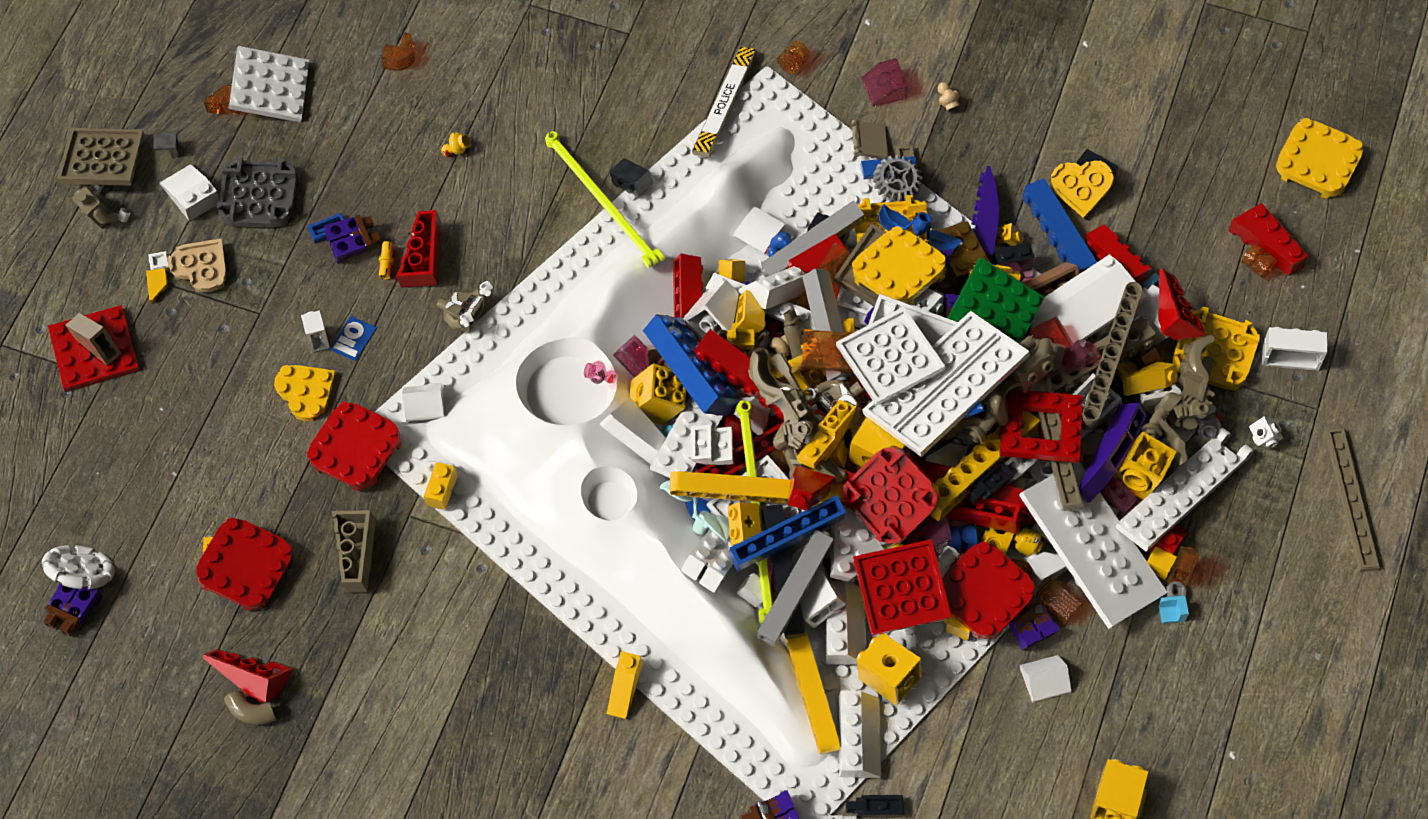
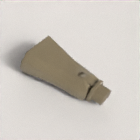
M794 308L787 310L783 314L785 318L784 333L790 347L792 359L803 354L801 345L807 343L809 338L800 319L801 317L796 315Z

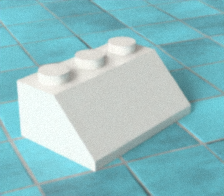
M793 266L739 288L738 292L742 294L746 289L749 290L759 305L766 310L803 295L805 285L802 276L806 273L801 271L800 268Z

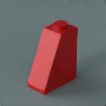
M796 465L790 481L787 505L807 511L829 495L834 476Z

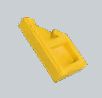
M165 268L146 271L150 303H154L157 296L168 287Z

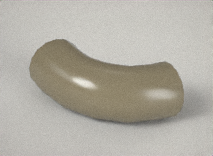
M243 691L232 692L224 698L231 714L243 723L262 725L276 721L270 702L259 705L251 704L245 698Z

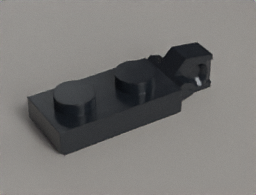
M1000 461L975 482L972 488L974 491L968 500L975 504L981 498L984 500L990 498L1013 479L1015 473Z
M862 795L857 797L856 801H846L845 805L846 813H857V817H904L903 795Z

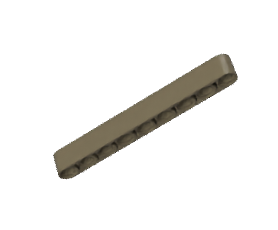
M1129 282L1124 289L1082 412L1081 427L1085 430L1096 428L1142 294V287L1137 282Z

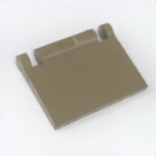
M853 120L851 126L854 155L856 157L866 156L887 159L885 125Z

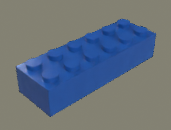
M659 314L653 317L643 329V332L704 414L728 416L741 401V398L738 396L737 390L727 381L726 375L716 372L711 364L707 361H701L696 356V353L693 352L699 344L696 340V335L687 328L686 322L680 317Z

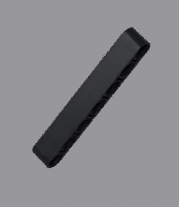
M782 504L762 507L765 530L785 521ZM790 546L770 556L777 597L794 569ZM801 604L797 607L784 630L785 640L806 636Z

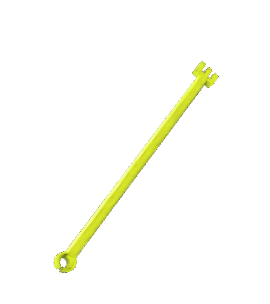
M554 131L547 133L545 137L546 145L556 150L644 254L642 262L647 268L652 266L650 260L654 265L658 263V259L660 261L665 260L664 255L658 248L652 251L561 144L559 135Z
M741 400L736 406V412L741 419L747 476L757 477L750 421L752 404L747 400L745 402ZM743 404L748 406L747 410L742 408ZM751 501V503H758L759 505L761 532H763L764 526L761 502ZM768 558L758 562L764 609H759L758 611L760 624L763 623L765 620L764 616L769 613L773 606Z

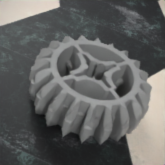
M898 155L894 159L889 156L887 160L883 159L881 164L876 166L877 170H874L873 173L875 176L873 177V182L876 183L874 189H879L878 195L884 194V200L888 197L890 202H893V200L900 202L901 199L906 201V195H913L914 198V195L918 194L922 186L921 170L916 169L917 164H911L912 159L906 161L905 156L902 159H899ZM885 172L888 174V183H886L884 180L883 174ZM908 175L912 183L910 187L907 185L908 182L906 181Z

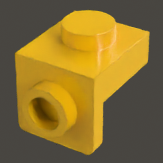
M1012 223L998 227L995 241L997 245L1008 243L1010 246L1023 244L1024 234Z
M732 323L731 330H727V341H731V344L737 349L754 350V329H736V323Z

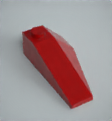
M1161 268L1159 270L1158 314L1161 332L1166 337L1169 336L1174 340L1203 337L1205 331L1198 316L1194 317L1191 312L1193 306L1183 297L1185 292L1176 276Z
M215 649L203 654L204 660L246 694L256 698L259 702H269V700L278 697L293 672V668L277 662L270 661L269 664L258 662V658L254 657L251 659H241L239 654Z

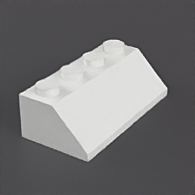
M832 580L846 605L825 619L826 664L857 665L856 659L859 653L866 650V619L861 590L859 586L853 583Z
M840 691L838 698L839 777L881 778L879 698L862 691Z

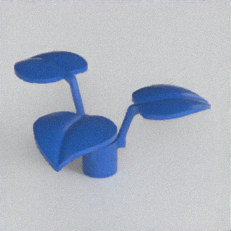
M883 204L879 212L880 224L886 230L890 231L896 226L907 230L913 225L915 235L918 237V235L926 233V239L930 241V245L941 253L948 249L954 251L962 241L943 232L930 230L932 227L930 225L932 217L928 213L920 212L917 218H913L909 223L904 215L888 208L885 204Z

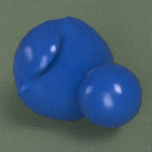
M780 232L770 240V248L766 250L768 257H771L792 242L790 234Z

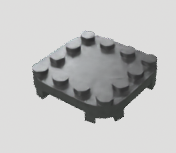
M242 156L235 157V161L227 166L224 165L222 169L223 179L219 202H217V209L224 224L271 228L284 227L288 224V220L293 212L297 177L295 169L286 162V159L279 158L278 162L244 161Z

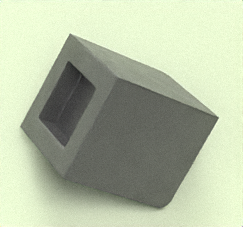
M176 132L154 134V150H169L172 158L179 157V141Z

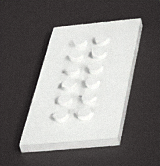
M972 311L932 346L945 365L944 371L878 406L872 401L863 409V414L921 457L963 419L979 401H982L1030 356V352Z
M1080 462L1073 463L1078 487L1086 474ZM1053 474L1023 491L1019 496L1108 629L1168 593L1135 543L1116 529L1119 520L1099 492L1090 503H1087L1080 493L1083 508L1063 511Z

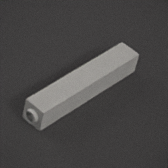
M854 200L763 261L761 263L763 268L761 270L764 277H768L788 269V261L833 234H836L838 238L842 237L865 221L864 213Z
M815 268L802 277L827 380L840 379L843 382L848 381V379L855 375L836 346V342L845 338L830 273L827 270Z
M815 530L759 628L757 632L758 639L773 647L777 645L833 545L834 539L831 538L832 536L828 532Z

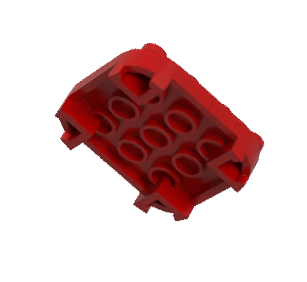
M344 401L330 414L311 442L307 457L317 472H322L350 486L352 490L359 491V489H365L371 485L374 487L377 484L378 475L396 449L399 450L401 447V435L397 426L391 420L358 404Z
M895 445L885 447L875 453L843 486V503L846 508L850 507L876 535V540L889 544L898 543L907 537L935 510L941 498V493L935 482L904 450Z
M228 518L218 528L200 558L196 568L197 580L201 588L206 592L209 590L242 606L243 610L251 611L263 606L266 607L287 568H290L292 561L291 546L281 537L248 521Z
M984 541L968 549L942 578L951 614L978 639H995L1000 636L1001 632L1026 606H1029L1035 589V585L1028 574L997 547Z

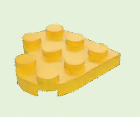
M1102 161L1086 162L1082 166L1076 163L1060 164L1051 174V187L1053 191L1083 218L1109 192L1114 182L1112 170Z
M284 365L275 378L274 386L281 398L289 401L291 413L297 419L313 421V418L318 417L321 413L323 415L327 409L336 373L335 370L300 365Z

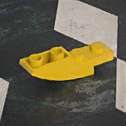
M839 400L819 423V431L798 454L797 462L815 469L821 460L826 461L849 427L857 410L856 406Z

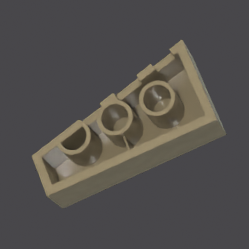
M370 510L332 511L342 584L347 592H367L376 520Z

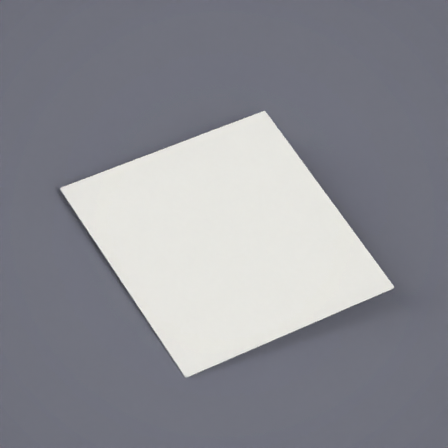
M764 67L741 88L710 158L693 155L692 149L706 121L705 119L649 169L654 183L638 197L632 193L629 194L625 190L612 202L652 251L658 248L664 255L665 260L660 261L658 259V263L655 265L650 260L652 266L647 268L642 262L644 254L605 209L602 210L482 316L470 333L464 332L379 407L375 413L391 420L397 426L401 435V447L399 450L396 449L386 463L388 468L424 499V494L433 471L427 469V461L454 463L458 476L446 510L435 508L442 516L612 667L616 669L621 651L641 656L644 664L636 688L763 801L788 790L799 819H827V816L832 815L866 778L839 777V750L822 755L819 754L784 633L775 647L757 638V632L762 625L759 621L758 611L759 609H764L763 603L754 607L739 596L737 591L744 579L750 574L755 573L760 577L759 566L755 563L738 572L734 566L714 593L699 583L708 566H704L696 581L681 572L680 570L690 553L704 535L693 531L692 527L695 521L689 515L686 503L676 499L660 488L661 484L667 480L661 474L650 470V463L599 424L629 398L630 381L646 369L643 366L642 360L650 347H654V345L643 332V329L656 314L674 317L673 261L680 253L701 257V264L703 265L702 281L704 283L702 295L707 292L706 286L713 273L719 274L720 259L745 260V282L753 283L765 278L761 272L763 270L761 263L769 257L767 254L765 255L734 237V233L754 206L785 223L786 226L782 232L790 234L793 242L807 232V228L817 212L831 216L854 200L859 205L862 203V199L869 198L870 203L890 202L888 197L885 200L883 199L884 194L878 195L879 189H874L876 183L873 182V179L863 180L860 165L861 161L882 158L856 157L854 155L852 130L770 67ZM907 176V185L910 187L912 184L911 179ZM884 178L886 183H888L889 178ZM922 184L918 194L914 195L913 199L920 202L925 201L927 204V213L932 217L930 224L932 230L938 231L964 221H968L971 228L974 229V225H971V220ZM854 228L850 231V237L844 245L848 252H852L857 245ZM995 243L994 249L1002 248L1005 246H1003L1002 244L997 245ZM948 266L945 269L943 280L939 281L937 279L928 287L929 289H936L941 292L944 288L951 287L946 278ZM1034 268L1029 271L1019 272L1021 283L1040 275ZM834 273L830 275L832 281L836 276ZM804 292L801 297L805 302V309L810 310L807 294ZM771 319L767 321L770 324L774 323V321ZM1111 327L1109 328V331L1107 333H1105L1101 338H1099L1095 342H1098L1103 338L1109 336ZM1128 358L1122 361V363L1133 364ZM613 374L614 381L612 382L614 383L609 384L608 379ZM1178 382L1174 384L1181 390V392L1183 391V386L1181 384H1179ZM442 383L444 417L406 422L402 399L403 388ZM1214 405L1208 406V415L1215 413L1216 407ZM680 413L663 425L653 424L661 432L668 425L675 424L676 418L679 417ZM1114 414L1103 424H1106L1108 427ZM776 415L769 416L765 432L784 420ZM1194 417L1197 422L1201 419V418ZM995 423V425L989 430L986 436L989 433L993 434L996 431V428L998 427L997 423ZM1172 428L1185 443L1197 431L1196 428L1191 432ZM1097 429L1094 431V433L1102 434L1105 433V431L1102 429ZM1164 437L1163 443L1169 446L1170 442ZM969 445L968 455L976 445ZM777 449L773 454L787 475H789L790 469L783 451ZM1080 462L1082 463L1084 470L1087 472L1090 463ZM1045 467L1043 469L1044 472L1047 474L1053 473V470L1050 467ZM744 468L743 470L737 472L734 475L742 476L744 473L747 472V468ZM1111 479L1100 491L1116 516L1136 496L1112 482ZM942 518L939 522L937 521L940 527V536L937 544L934 546L937 558L943 554V550L946 547L945 528L957 526L961 529L962 525H970V523ZM1034 519L1032 524L1022 521L1019 531L1026 527L1032 529L1036 520ZM974 524L977 544L983 542L982 537L985 530H990V528ZM1001 530L996 531L999 534H1004ZM1012 541L1006 556L1028 574L1024 568L1029 557L1017 551L1014 547L1015 541ZM1046 542L1043 543L1038 555L1042 552L1059 555L1053 545ZM963 548L960 552H958L960 554V558L966 552ZM768 562L770 583L773 586L771 591L774 604L773 591L776 590L772 564ZM1058 576L1039 587L1035 585L1034 596H1040ZM858 579L854 582L852 580L849 581L850 583L859 586ZM865 611V619H866V649H867V648L869 647V644H870L871 640H872L875 636H872V635H871V631H870V627H869V623H868V619H867V615H866V611ZM804 620L838 739V698L840 691H862L879 698L881 762L999 640L1010 626L1008 625L1001 632V635L995 639H978L971 632L968 641L945 632L947 626L944 623L945 620L885 633L921 658L922 678L896 706L859 680L857 665L826 664L825 620L815 628Z

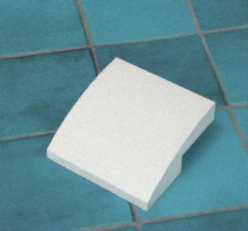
M754 206L737 228L734 237L766 255V250L770 248V240L782 232L786 224Z
M841 287L836 300L840 318H853L854 326L859 329L868 326L864 320L873 306Z
M711 425L691 427L692 462L711 465L733 464L732 427L712 429Z

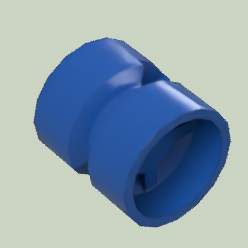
M974 524L962 525L961 529L957 526L946 527V546H951L960 552L962 548L967 551L976 545L977 534Z

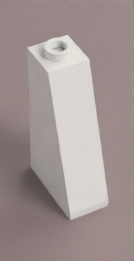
M630 397L599 423L605 430L650 464L666 439Z
M807 545L799 548L792 555L794 567ZM821 565L800 602L803 619L813 628L846 605L826 569Z

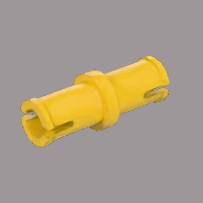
M388 241L382 243L378 277L382 279L383 276V280H388L391 277V265L394 262L392 258L394 244L392 242L390 246Z

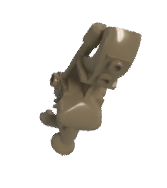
M1206 335L1197 341L1194 340L1191 345L1186 344L1183 351L1185 357L1179 366L1181 374L1177 381L1183 386V391L1180 394L1174 392L1167 393L1154 408V414L1149 423L1141 428V432L1144 431L1154 438H1159L1163 435L1170 442L1169 447L1177 451L1169 466L1172 473L1176 472L1187 461L1186 443L1179 438L1172 428H1178L1186 432L1193 431L1198 426L1194 417L1202 419L1208 416V406H1211L1212 402L1208 401L1206 396H1215L1214 392L1209 390L1210 386H1207L1214 360L1212 357L1206 356L1201 362V354L1205 352L1206 346L1214 341L1213 335Z
M1028 336L1019 343L1028 351L1036 347L1035 340L1031 336ZM1043 338L1040 341L1037 352L1019 365L981 401L984 411L977 413L979 418L966 417L961 419L938 442L957 436L962 432V428L969 430L970 433L968 434L973 442L983 444L986 434L995 423L1000 426L1007 425L1009 414L1005 398L1006 394L1013 388L1025 394L1029 386L1044 378L1054 368L1055 355L1051 340Z
M757 348L753 350L750 358L749 376L759 389L762 398L767 401L765 402L766 405L773 403L783 413L784 423L778 429L773 445L776 449L784 451L790 469L789 479H792L796 465L807 468L802 463L797 462V449H800L803 443L808 444L819 431L818 425L825 417L820 414H814L813 411L817 409V405L809 406L808 400L812 396H804L799 383L791 372L792 367L784 354L777 353L773 356L772 360L790 384L780 382L773 376L769 367V351L764 348ZM832 459L821 460L815 467L817 472L834 476L832 484L839 485L846 480V471L840 468Z

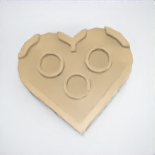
M222 238L178 246L176 251L168 257L171 273L177 280L189 279L195 291L199 293L222 289L227 275Z

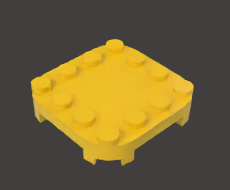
M1303 118L1301 122L1294 126L1279 154L1275 168H1277L1281 175V179L1286 183L1288 179L1322 193L1321 198L1328 199V197L1341 196L1360 161L1362 142L1320 122Z
M906 195V201L870 203L869 198L862 199V203L858 207L864 213L865 221L854 228L857 244L872 223L888 232L879 221V212L883 204L904 215L909 223L913 218H917L920 212L927 213V204L925 201L920 202L913 199V195ZM912 225V226H911L909 229H907L906 231H909V232H911V233H913V234L915 235V233H914V231H913V225ZM926 233L918 235L920 239L930 244V241L926 239Z
M896 226L884 233L859 254L852 262L855 283L858 286L863 284L878 295L881 294L913 306L915 298L937 279L939 281L943 280L945 277L946 260L940 251L913 233Z
M1207 307L1193 311L1194 317L1198 316L1205 331L1204 336H1214L1213 343L1206 346L1205 352L1201 354V362L1206 356L1212 357L1214 360L1208 384L1222 389L1238 390L1244 384L1249 374L1260 334L1252 326V322L1245 320V323L1208 312L1209 308ZM1201 337L1178 340L1173 354V364H1176L1177 373L1181 374L1179 366L1185 357L1183 351L1186 344L1191 345L1194 340L1197 341Z

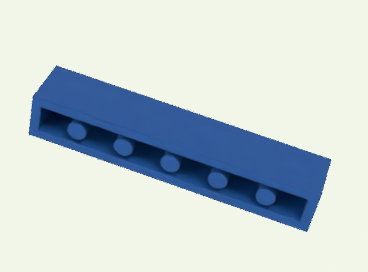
M1045 178L1026 185L1022 195L1023 200L1031 208L1033 217L1038 219L1041 230L1048 235L1051 246L1056 248L1059 259L1064 261V263L1077 265L1080 273L1096 264V259Z
M836 495L811 507L807 511L805 510L730 547L728 555L738 572L813 535L815 530L821 531L844 520L846 511Z

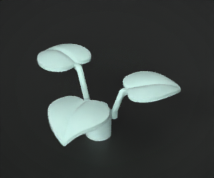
M670 480L660 486L661 489H664L669 494ZM672 495L684 502L694 501V514L692 516L695 519L692 527L694 532L705 535L710 528L724 542L728 540L730 529L727 517L716 516L712 512L709 513L707 511L697 513V497Z

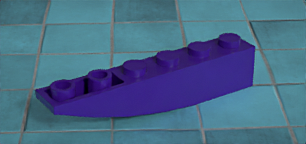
M986 166L985 173L981 172L979 183H982V186L978 187L976 196L980 198L975 202L974 211H977V214H973L971 225H974L972 230L991 263L998 230L999 207L992 170L990 166Z
M1139 403L1118 405L1079 486V491L1087 503H1090L1114 476L1138 437L1147 418Z

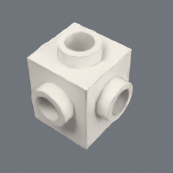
M1264 416L1249 426L1253 434V441L1260 447L1273 448L1283 439L1280 426L1272 418Z

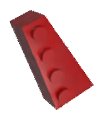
M1262 203L1232 219L1229 232L1233 235H1238L1242 238V242L1246 245L1250 244L1261 256L1265 255L1273 265L1290 276L1304 267L1308 255Z
M436 210L417 212L411 230L412 235L410 241L408 240L407 250L405 256L402 257L400 271L396 275L401 288L438 285L441 220Z
M1105 224L1086 234L1084 242L1097 262L1110 254L1122 264L1135 282L1142 285L1149 278L1151 267L1148 264L1144 266L1141 263L1142 259L1138 255L1133 256L1130 252V247L1126 244H1121L1119 237Z

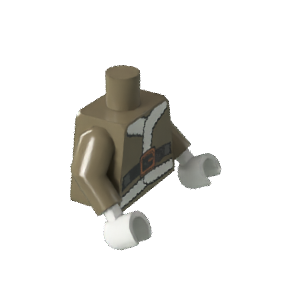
M104 185L86 186L75 192L72 200L101 229L106 224L117 222L118 220L121 222L128 221L131 213H126V208H121L118 214L112 213L95 195L101 192Z
M485 281L480 285L479 289L473 292L463 293L456 291L449 300L440 297L437 302V308L443 310L444 321L453 330L460 329L470 333L484 311V296H489L491 294L490 290L493 287L489 281Z
M840 379L827 380L815 386V389H805L804 393L808 391L813 393L812 398L808 401L813 400L815 395L818 394L819 396L816 398L828 413L839 400L856 406L857 410L846 431H849L860 421L863 411L862 406L865 403L860 394L865 388L859 380L854 385L850 381L843 382Z

